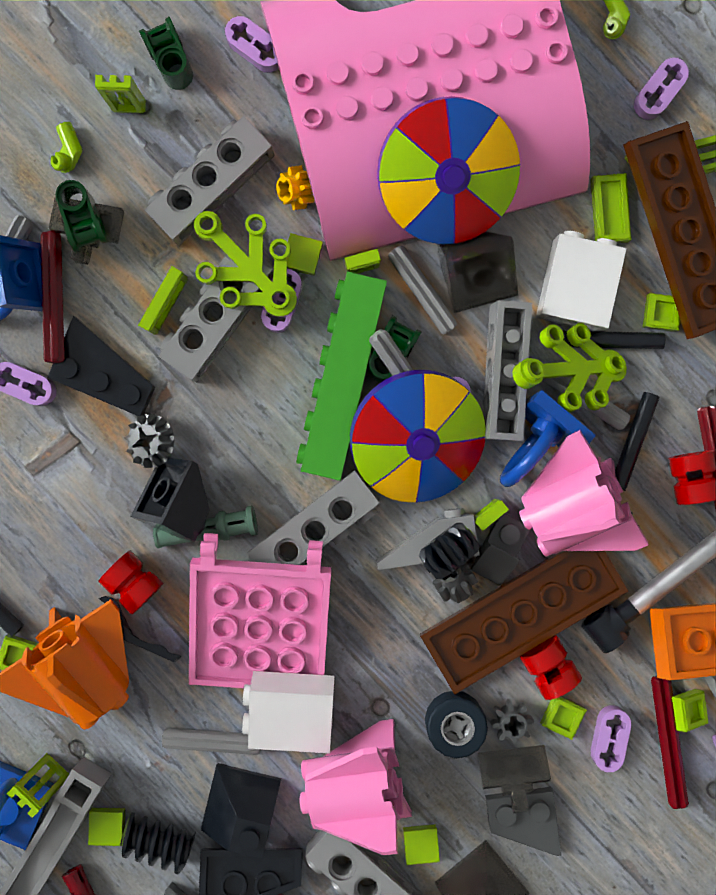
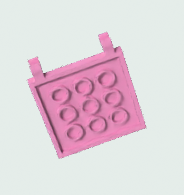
M204 533V541H201L200 544L201 558H192L190 562L189 685L244 688L245 684L251 685L253 671L325 674L332 567L321 566L323 541L309 540L307 565L217 559L218 534Z

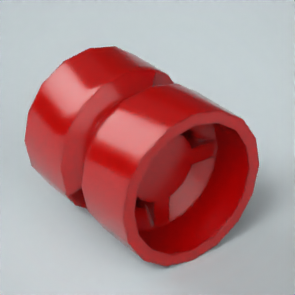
M714 450L687 453L668 458L671 476L678 479V482L673 486L677 505L698 504L716 500V477H713V472L716 470ZM702 470L703 477L687 479L686 472Z
M129 550L102 575L98 582L111 595L119 593V602L133 615L164 583L150 571L143 573V562Z
M557 635L520 656L529 674L536 675L534 682L545 700H552L565 695L582 681V676L573 661L565 659L568 652Z

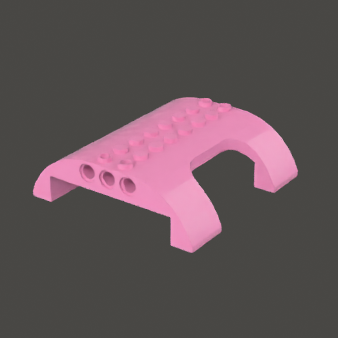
M336 0L260 1L316 203L330 261L417 238L397 224L387 210L378 185V160L383 143L395 123L415 106L434 98L455 96L479 102L498 114L511 130L519 152L520 176L516 193L504 214L587 191L590 175V138L587 110L581 78L560 0H415L370 12L349 10Z

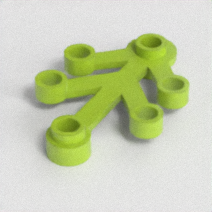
M204 211L198 214L194 220V229L198 236L204 241H214L238 267H214L209 262H202L195 271L197 279L206 285H210L215 281L254 282L262 292L239 293L234 287H226L220 293V302L227 309H235L239 306H264L267 312L273 316L284 317L289 315L297 304L296 293L287 284V259L291 254L289 243L284 239H275L270 244L269 251L274 259L272 282L263 273V234L267 230V223L262 215L251 214L246 219L245 227L249 233L248 257L223 231L222 221L217 214L211 211ZM206 219L213 221V227L209 230H204L201 227L202 222ZM254 220L262 222V228L258 231L250 229V224ZM277 245H284L287 250L284 255L278 256L274 253V248ZM204 268H211L213 271L209 279L201 277V271ZM230 292L237 295V299L233 304L225 302V296ZM277 293H283L286 296L285 302L281 305L273 302V297Z
M578 323L567 331V339L573 346L581 347L594 360H586L563 340L564 334L561 328L552 324L540 332V341L545 347L552 348L567 362L543 364L538 359L526 358L514 366L512 375L515 383L523 389H531L545 378L573 376L565 392L559 395L557 403L571 413L581 407L582 399L580 394L589 376L596 374L598 379L593 390L585 394V403L589 409L597 411L608 404L609 396L607 391L612 382H618L626 376L627 366L624 358L617 351L611 349L604 351L590 339V330L586 325Z

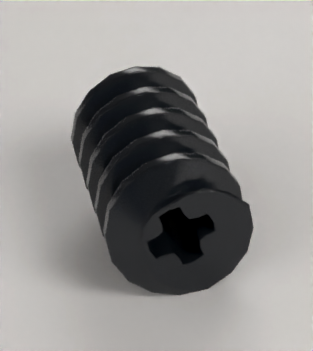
M131 812L120 846H122V857L128 858L133 850H135L136 862H141L145 855L148 854L149 866H154L158 859L161 858L162 870H167L171 863L174 862V873L180 874L186 866L196 832L190 840H187L186 828H182L178 835L174 836L173 824H169L166 830L161 832L160 820H157L151 828H148L147 816H144L138 824H135V813Z

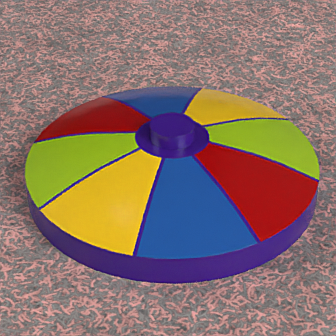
M455 96L439 97L425 101L405 113L388 133L378 160L379 190L382 200L393 219L409 234L436 244H454L473 239L491 228L503 216L516 193L520 176V158L515 138L501 117L479 102Z
M432 370L402 372L378 384L360 403L350 429L351 454L360 475L371 488L381 495L401 502L433 500L456 489L475 469L485 445V420L475 397L453 377Z

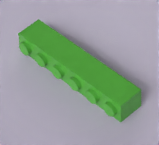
M347 271L345 281L340 279L338 281L335 299L340 300L337 313L331 312L327 332L333 334L330 346L323 345L319 365L325 366L322 379H315L312 391V398L317 399L314 412L308 411L304 426L305 431H310L307 445L300 444L296 463L302 464L301 472L341 481L350 443L351 424L358 408L372 348L369 338L376 331L387 284L386 280Z

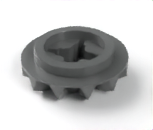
M155 414L137 416V420L128 425L130 428L129 435L124 437L129 445L126 452L133 456V463L140 464L144 468H155L163 465L170 458L174 448V434L171 426L164 418ZM147 435L157 436L149 443L150 446H142L143 441L147 439Z

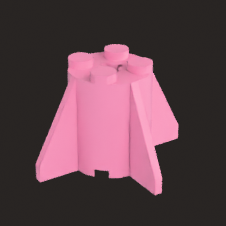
M581 430L566 437L521 497L525 509L519 512L521 520L528 530L533 528L538 537V546L545 557L562 551H636L649 545L631 514L628 502L622 505L620 503L622 501L620 493L623 490L615 477L613 459L609 458L601 462V457H596Z
M394 720L379 721L323 757L302 761L301 772L305 781V792L300 794V808L303 814H309L313 829L322 830L381 855L398 854L397 820L412 817V810L403 795L402 777L397 778L396 771L393 769V767H399L395 754Z

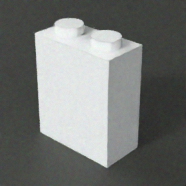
M565 231L564 234L560 233L552 243L536 318L570 326L582 323L592 331L608 329L627 248L617 246V242L611 239L599 238L597 241L584 239V234L579 232Z
M253 671L251 685L245 684L243 692V705L249 706V713H244L242 734H248V749L330 753L335 676Z

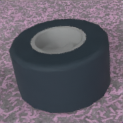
M453 691L444 692L434 698L427 708L425 724L428 738L434 748L444 756L456 759L469 757L477 752L485 742L488 731L487 719L477 700L469 694L458 692L454 695Z

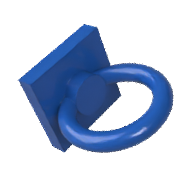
M0 235V321L6 318L13 309L42 312L41 243Z
M541 390L526 399L525 419L532 424L530 429L533 434L509 460L500 475V483L504 487H511L518 483L532 470L550 447H555L556 445L560 447L567 436L581 430L590 444L596 435Z
M0 761V840L26 850L35 835L47 803L31 818L27 814L31 809L27 804L21 808L17 804L21 800L17 795L12 799L7 795L10 789L27 772ZM34 775L24 787L29 791L41 777ZM47 781L34 797L39 801L54 783Z

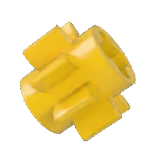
M302 165L288 167V172L280 173V178L276 184V191L284 205L291 204L293 210L305 209L308 203L315 202L307 171H303Z

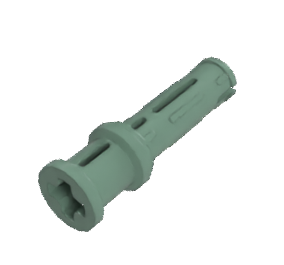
M252 505L247 506L246 510L232 513L219 511L215 514V517L206 519L205 528L197 536L196 541L204 540V533L218 534L219 539L223 541L230 540L231 536L250 533L252 536L258 535L254 507ZM244 522L241 524L232 525L233 523ZM155 527L153 528V539L156 548L193 542L178 538Z

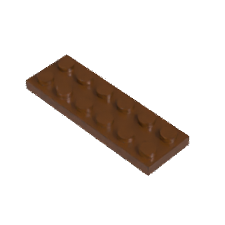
M686 121L630 140L623 144L686 339H693L716 330V207L689 122Z
M562 551L550 556L420 633V637L455 695L629 591L605 551Z

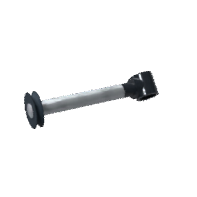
M716 530L618 607L614 608L612 605L609 607L605 605L585 618L581 627L603 653L612 652L621 646L630 635L631 627L629 624L716 557Z

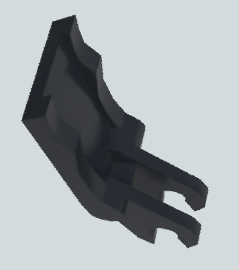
M103 596L98 598L103 603L111 599L119 608L123 640L172 662H176L182 657L168 652L162 645L150 644L133 635L119 603L112 597Z

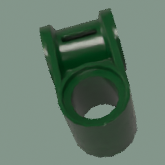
M165 18V23L148 31L145 29L139 30L152 60L155 61L165 83L175 90L188 87L193 80V71L171 18ZM173 65H182L177 72H168Z
M66 180L57 187L55 196L64 222V230L75 253L80 252L81 247L99 241L103 244L109 242L104 223L90 192L78 181ZM82 194V200L78 205L69 206V200L73 195Z
M393 315L384 329L389 333L405 358H408L422 333L418 329L413 331L397 322V317ZM374 350L369 361L368 371L375 381L383 382L390 378L392 374H382L376 370L374 362L380 357Z

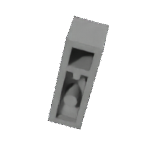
M464 508L445 510V516L435 518L376 559L378 570L423 564L419 557L421 549L455 523H463L472 531L477 540L474 515L465 513ZM479 550L474 556H480Z

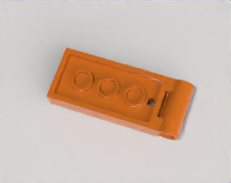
M716 603L650 608L657 678L680 680L716 676Z

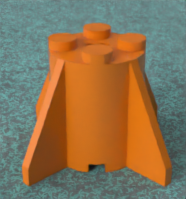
M110 599L83 618L75 615L74 621L69 616L62 618L55 607L49 610V626L35 637L39 642L31 651L27 647L21 659L0 672L1 693L69 717L73 723L78 724L84 730L91 728L101 716L111 709L117 710L121 708L129 698V695L126 693L129 686V674L119 608Z

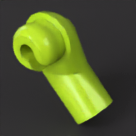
M603 0L609 10L608 17L603 24L604 35L609 39H617L625 32L630 19V11L624 0Z
M63 122L56 126L63 146L59 152L55 153V156H51V166L56 171H61L62 173L72 171L82 153V146L71 122Z

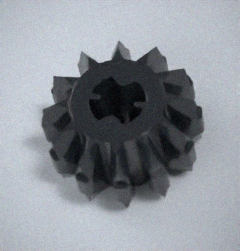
M455 523L423 547L419 557L429 573L431 572L436 579H442L472 558L478 552L480 545L470 529L463 523Z

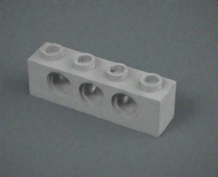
M244 116L238 121H231L223 129L221 138L213 145L207 144L198 153L197 160L189 168L183 167L174 175L173 183L165 191L160 190L149 199V206L145 209L146 213L178 247L195 232L194 220L198 214L204 211L215 213L275 156L272 145ZM230 151L241 153L239 160L234 163H228L224 159ZM210 173L216 175V181L212 185H200L204 175ZM188 196L192 198V202L187 209H176L177 201L181 197Z
M238 246L249 257V253ZM227 255L224 256L219 267H238ZM263 263V273L272 280L273 270ZM215 281L210 285L204 284L200 290L202 297L195 307L190 305L184 311L180 318L182 324L175 334L169 333L160 345V349L163 351L158 357L196 383L253 307L239 306L235 309L224 307L220 302V293L228 284L225 281ZM243 282V288L239 293L262 291L254 282ZM228 293L225 296L227 304H233L237 299L236 294ZM214 305L222 306V317L215 322L208 321L207 311ZM194 332H200L203 336L202 345L197 349H190L187 344L188 337Z
M498 300L490 305L483 416L486 427L485 439L523 441L527 389H523L515 383L512 371L516 364L529 358L532 303Z
M354 470L252 548L246 555L252 562L300 565L304 561L307 562L309 540L323 541V546L332 540L336 545L351 533L348 528L357 520L363 524L378 513L375 507L379 504V501ZM339 500L348 501L352 506V513L347 518H338L333 513V505ZM312 521L321 522L325 527L324 536L319 539L311 538L306 531L307 524ZM282 543H294L298 548V555L293 559L283 557L280 553Z
M318 830L307 843L305 857L307 858L308 865L316 873L322 874L323 872L332 880L333 887L341 895H424L374 851L322 830ZM344 855L349 857L350 861L346 864H339L334 859L337 856ZM365 878H371L375 881L371 886H363L359 882Z

